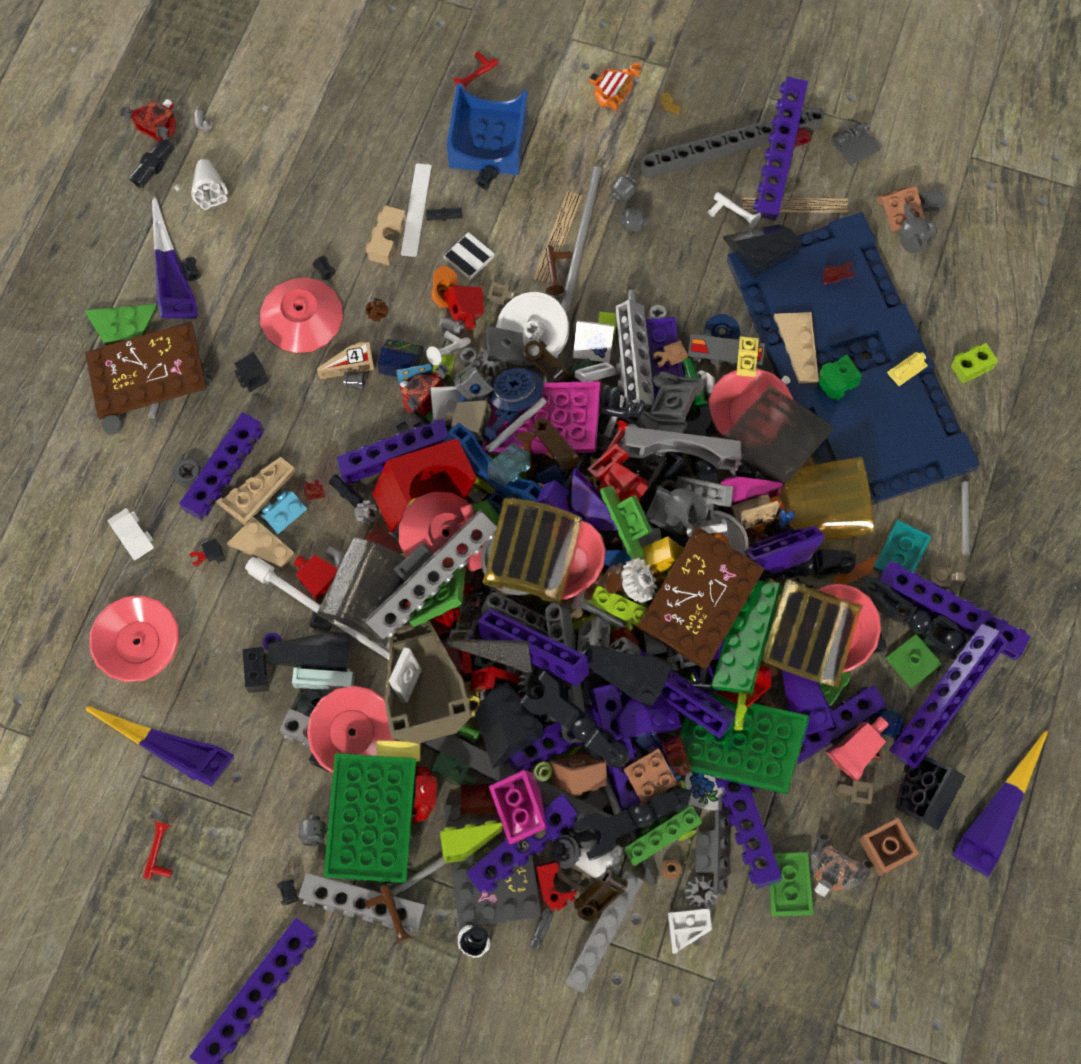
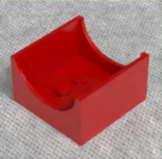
M457 438L387 460L373 491V496L390 533H394L397 531L396 528L411 500L431 492H451L466 499L477 478Z

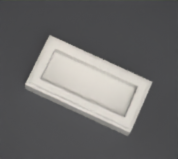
M607 362L575 371V377L582 382H591L616 375V368Z

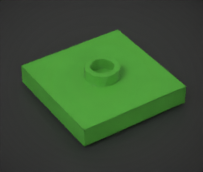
M917 634L885 658L911 689L942 665Z

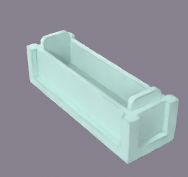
M298 666V668L293 669L292 684L294 688L334 691L340 687L354 686L355 676H353V672L350 669L347 672L302 669L301 666Z

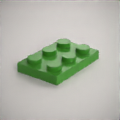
M808 852L773 853L782 879L779 883L769 885L771 917L813 915Z

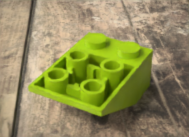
M488 821L483 826L468 824L463 829L456 830V827L444 828V831L440 832L444 864L466 860L502 833V823Z

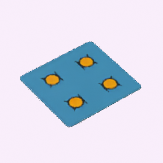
M431 364L397 370L398 383L401 384L404 380L409 382L416 374H432Z

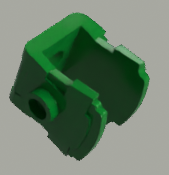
M847 354L837 362L822 365L818 382L824 393L831 400L835 399L838 401L845 395L847 390H851L860 384L862 374Z

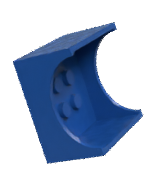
M457 83L447 139L449 168L484 171L486 166H490L497 173L519 175L528 118V91L522 90L521 95L513 100L489 101L471 95L463 88L462 84Z

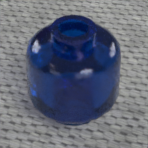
M883 709L880 714L876 713L873 723L879 717H882L889 724L882 731V735L894 738L897 734H901L905 720L902 719L900 713L889 709Z

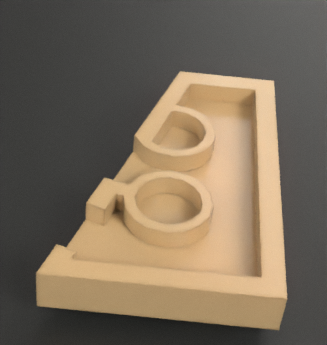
M254 517L227 543V546L230 548L238 549L247 555L259 557L279 568H283L295 556V553Z

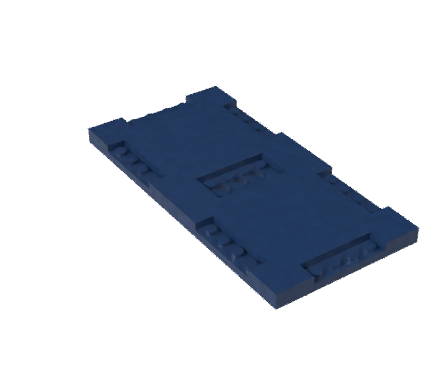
M863 212L831 221L826 227L797 235L801 241L799 253L755 279L751 277L734 252L728 254V266L762 343H765L764 349L775 375L780 380L784 376L790 379V383L786 386L793 397L794 419L799 421L797 426L800 431L817 435L811 458L837 517L978 469L979 461L965 431H961L933 371V362L906 304H902L875 246L876 240ZM811 312L818 378H820L819 373L822 365L837 362L848 354L850 359L854 361L858 371L862 374L860 384L851 390H847L845 395L838 401L835 399L831 400L824 393L819 382L799 384L789 353L787 354L784 340L779 333V327L774 320V314ZM915 352L924 353L926 356L924 362L928 367L901 386H898L888 375L887 372ZM863 353H868V354H870V355H871V359H869V360L864 359V358L862 357V354H863Z

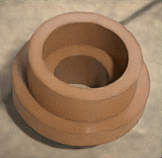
M667 859L662 863L661 873L667 879H676L681 874V865L675 859ZM672 865L675 867V871L669 872L667 867Z

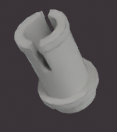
M442 317L439 324L440 328L449 330L454 335H461L464 329L461 321L456 322L446 317Z

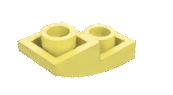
M740 337L737 375L756 376L759 338Z
M402 740L377 741V756L416 758V761H420V743L416 744Z

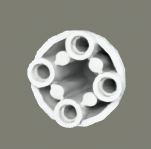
M199 160L195 168L191 191L193 201L200 205L202 209H209L210 207L225 203L228 191L222 178L209 160Z
M615 844L612 851L605 856L589 861L586 853L591 848L579 847V850L582 852L579 854L580 860L576 862V865L596 880L608 869L613 870L614 874L619 876L621 871L619 861L624 855V848ZM567 848L565 855H569L571 848Z

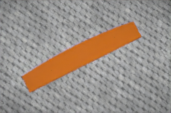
M879 554L858 564L850 573L837 575L833 578L834 582L846 585L876 571L872 568Z

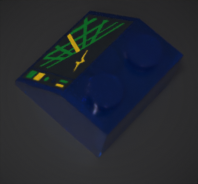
M387 339L381 348L377 363L379 374L397 377V370L419 366L424 347Z

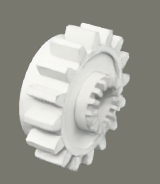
M640 558L627 561L626 565H623L621 578L626 594L634 599V601L639 600L642 603L653 599V596L656 595L654 589H657V586L654 584L656 578L652 576L654 571H650V565H645V560H640Z

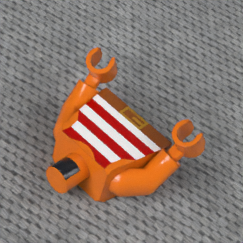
M633 63L627 69H606L602 76L595 73L591 74L589 83L595 85L594 96L601 107H610L617 111L633 86L632 76L639 77L640 75L639 70H642V67L639 63Z

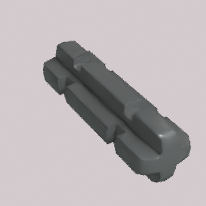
M546 910L543 911L542 920H539L533 934L534 938L529 943V948L539 951L542 944L541 941L544 940L550 926L549 922L551 923L554 917L553 913Z

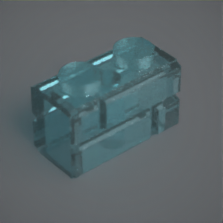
M514 443L488 463V477L494 481L497 480L503 486H506L511 481L514 482L522 471L526 472L530 467V453L520 449Z

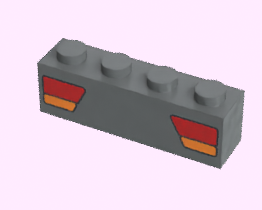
M691 334L688 357L693 359L694 362H702V359L710 360V364L720 365L721 362H728V366L737 367L739 340ZM758 343L756 368L762 366L765 343Z

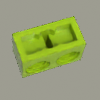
M987 343L981 346L977 344L969 352L957 354L954 357L951 368L961 383L964 384L994 369L998 360ZM978 356L983 357L985 360L979 359Z

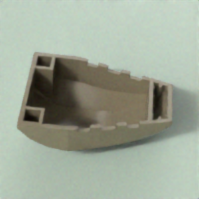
M428 620L426 623L415 627L407 625L396 628L397 631L390 637L388 677L386 679V695L384 698L391 737L418 744L457 733L472 717L469 696L463 679L451 661L432 624ZM403 648L411 649L422 670L407 703L400 702L389 683Z

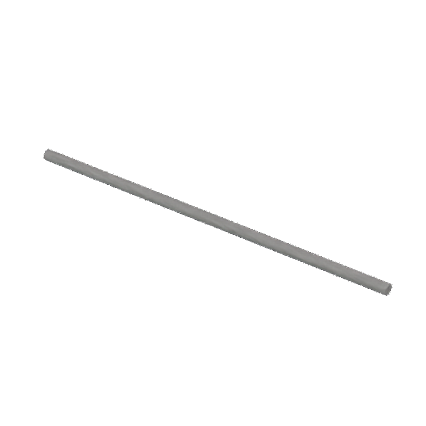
M598 166L593 168L561 306L564 308L567 316L602 168ZM544 374L543 383H552Z

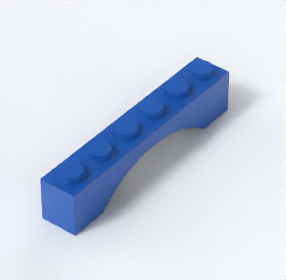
M458 422L447 433L443 443L458 438L473 471L506 497L510 493L517 494V497L521 498L522 504L536 502L542 487L534 481L518 478L499 467L484 452L475 435L465 426ZM536 503V511L531 510V513L535 514L541 508Z

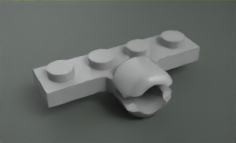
M678 476V488L695 492L703 497L705 501V510L700 521L712 520L714 504L731 506L732 486Z

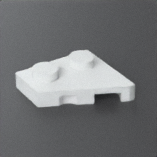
M709 908L668 913L673 954L712 930Z

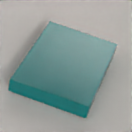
M897 519L872 569L882 574L885 566L891 561L901 564L908 571L915 572L932 536ZM897 578L899 583L905 584L903 579Z

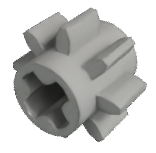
M371 501L358 503L354 511L356 520L362 521L363 525L375 522L378 516L376 504H371Z

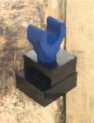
M781 510L779 519H774L771 525L767 524L764 531L769 537L793 530L789 525V522L795 517L791 510H789L788 514Z

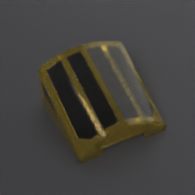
M504 498L483 584L503 589V587L541 596L542 600L561 604L582 534V518L550 505L528 500Z
M787 578L776 605L762 661L792 674L838 687L863 604L830 595Z

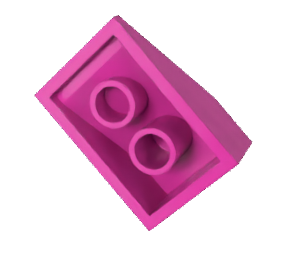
M728 477L720 482V484L733 487L731 506L764 495H768L769 498L780 496L783 487L782 482L745 477ZM731 506L722 507L724 513L733 514Z
M523 770L489 786L509 844L518 842L547 828L541 791L534 772Z

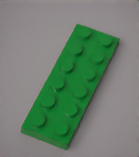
M757 581L725 637L712 682L713 689L752 694L782 586L780 583Z

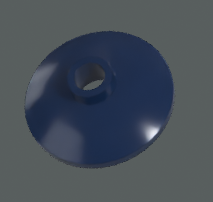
M714 315L704 326V336L735 340L740 338V326L736 319L730 315ZM720 328L725 329L724 334H719L718 331Z

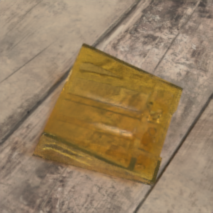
M862 457L780 471L787 514L791 510L795 515L794 519L789 522L793 530L800 528L809 529V527L816 526L825 537L821 543L864 538L873 533L870 490Z

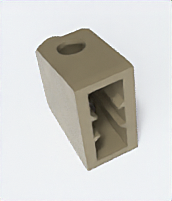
M485 400L459 402L455 413L446 412L445 423L452 424L453 428L459 422L470 430L478 441L484 442L482 437L485 427H488L493 410L488 401Z

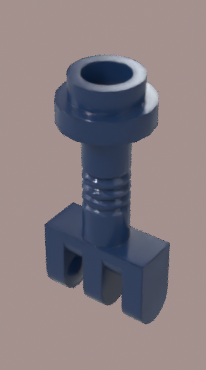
M497 409L495 412L499 418L490 428H484L482 437L488 442L493 441L497 437L496 432L504 422L507 421L512 424L518 417L519 412H507Z

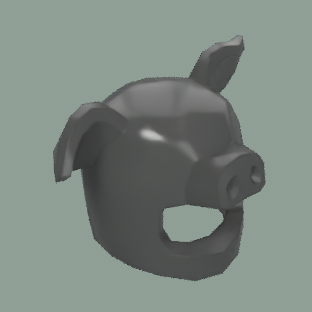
M904 204L906 219L902 222L899 231L901 245L908 252H922L930 246L931 237L937 234L936 224L934 221L927 222L921 217H915L909 205Z
M682 488L675 489L671 493L664 490L656 491L665 500L664 508L667 513L665 521L669 525L677 526L682 521L687 528H696L705 510L703 497Z

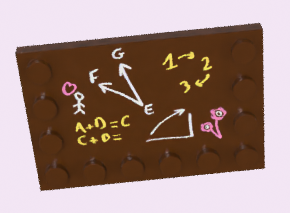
M191 321L85 352L97 417L100 420L109 415L122 414L207 389L194 326Z
M697 526L637 627L705 670L765 568Z

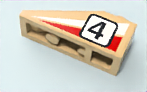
M358 342L317 368L319 378L325 379L342 376L345 372L353 374L374 370L370 343Z

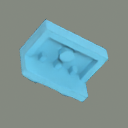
M292 491L282 492L273 505L270 503L263 508V513L260 515L277 534L307 510Z

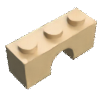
M384 206L383 211H380L378 214V224L372 230V240L367 243L366 252L368 253L369 260L390 265L395 252L394 241L387 240L385 237L391 233L401 235L406 223V213L404 210Z

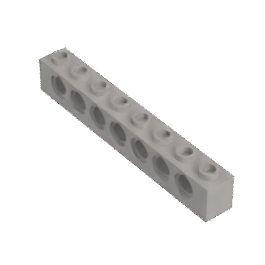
M479 510L366 619V623L382 639L390 638L397 631L396 627L400 623L404 624L411 618L410 613L413 610H419L426 603L424 600L429 595L432 597L439 591L440 588L438 586L443 581L447 583L454 576L453 572L458 567L461 569L468 563L469 560L467 558L472 553L476 555L483 548L482 544L486 540L490 541L497 535V526ZM475 529L481 530V536L478 539L471 538V532ZM460 543L467 545V550L463 553H459L456 550ZM446 557L453 559L452 565L448 567L442 565V561ZM431 571L439 573L436 580L428 579V574ZM422 585L424 587L423 593H414V587ZM402 599H408L410 605L402 608L399 606V602ZM387 613H394L396 618L389 622L385 620V615Z

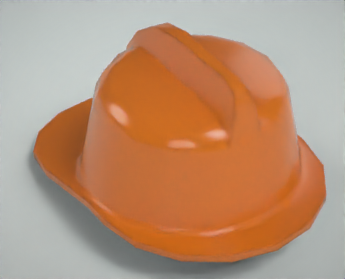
M440 266L433 274L434 287L431 291V297L439 308H449L444 293L452 286H459L458 279L450 267Z

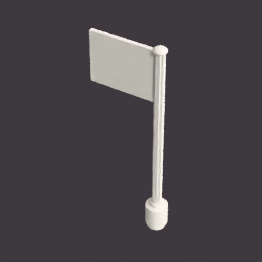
M252 557L245 567L248 574L263 584L266 582L273 583L389 661L390 638L382 639L366 623V619L376 610L375 608L371 607L358 626L354 628L276 576L274 567L261 558ZM406 599V601H405V603L403 604L402 608H406V605H405V604H406V602L408 601V599ZM408 620L404 624L400 623L396 628H400L411 624Z

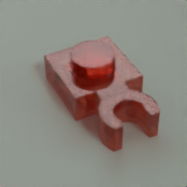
M315 480V483L304 482L305 487L303 488L306 500L325 498V490L323 484H319V480Z

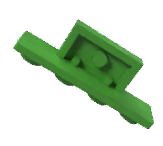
M613 486L602 488L600 490L602 499L606 503L611 519L614 521L619 531V536L625 544L627 554L631 557V560L645 558L646 556L638 539L652 532V529L637 496H631L620 502Z
M693 806L687 807L675 816H667L666 814L657 820V824L653 827L649 826L639 831L641 834L637 836L638 839L624 847V851L632 865L636 866L700 825L702 821Z

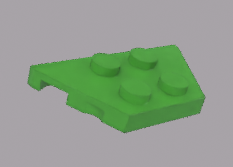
M156 304L85 310L104 345H110L145 335L146 329L151 324V318L158 309Z

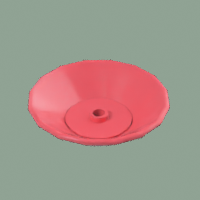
M311 278L290 279L277 285L265 297L260 310L261 328L267 339L278 348L293 353L312 352L327 345L338 333L343 320L342 303L336 292L324 282Z
M756 368L755 377L737 375V370L724 375L713 387L708 400L712 422L716 430L726 439L741 441V445L745 447L765 446L778 440L777 434L782 423L791 425L794 416L793 397L786 384L773 373ZM750 410L753 414H748L747 411Z
M431 492L413 501L405 509L399 523V544L404 557L406 558L421 543L434 554L459 530L457 523L465 520L460 507L469 504V502L451 492ZM443 530L448 532L447 537L442 534ZM463 543L457 546V552H465ZM446 557L442 561V564L446 567L453 563V559L450 557Z
M576 518L559 519L546 525L558 541L560 561L551 580L539 590L532 592L534 595L546 600L569 599L578 595L581 591L584 592L596 581L604 566L606 551L602 536L590 523Z
M843 584L823 586L811 593V595L821 600L830 608L829 611L835 617L833 623L837 625V629L840 627L843 629L840 634L837 631L833 632V635L837 637L836 641L830 644L833 647L831 652L826 651L824 654L826 658L823 661L817 660V665L813 667L817 670L834 674L851 671L865 663L877 648L881 633L879 612L870 597L856 587ZM798 612L795 615L793 627L802 645L811 635L812 621L808 614Z
M143 595L124 597L109 604L96 617L90 632V652L96 666L109 677L123 682L144 681L159 674L173 660L179 645V626L172 611L159 600ZM136 640H140L138 645H134Z
M358 686L335 689L319 701L310 715L307 730L310 750L319 764L331 773H333L335 753L377 756V741H398V739L391 737L384 697L372 689ZM349 729L355 730L354 736L348 734Z

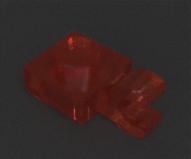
M852 262L845 263L843 268L842 266H830L824 269L821 277L822 283L828 284L841 281L842 278L854 277L855 271H847V269L852 268Z

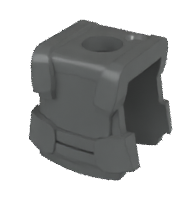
M479 360L471 362L453 380L456 388L469 402L484 400L494 390L492 387L494 377L490 376L484 379L478 372ZM471 385H480V391L477 393L471 392Z

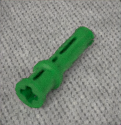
M684 359L682 366L685 377L698 378L693 359ZM704 389L701 395H695L691 406L694 412H699L700 406L708 405V402L704 399Z

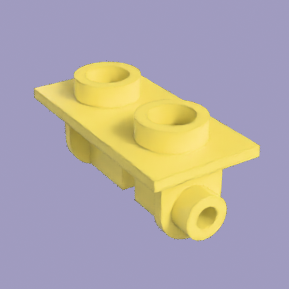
M915 352L887 373L898 386H901L928 367L924 362L926 356L922 352Z

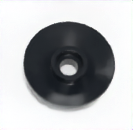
M314 689L304 693L297 701L298 711L304 716L310 717L319 701L331 693V691Z

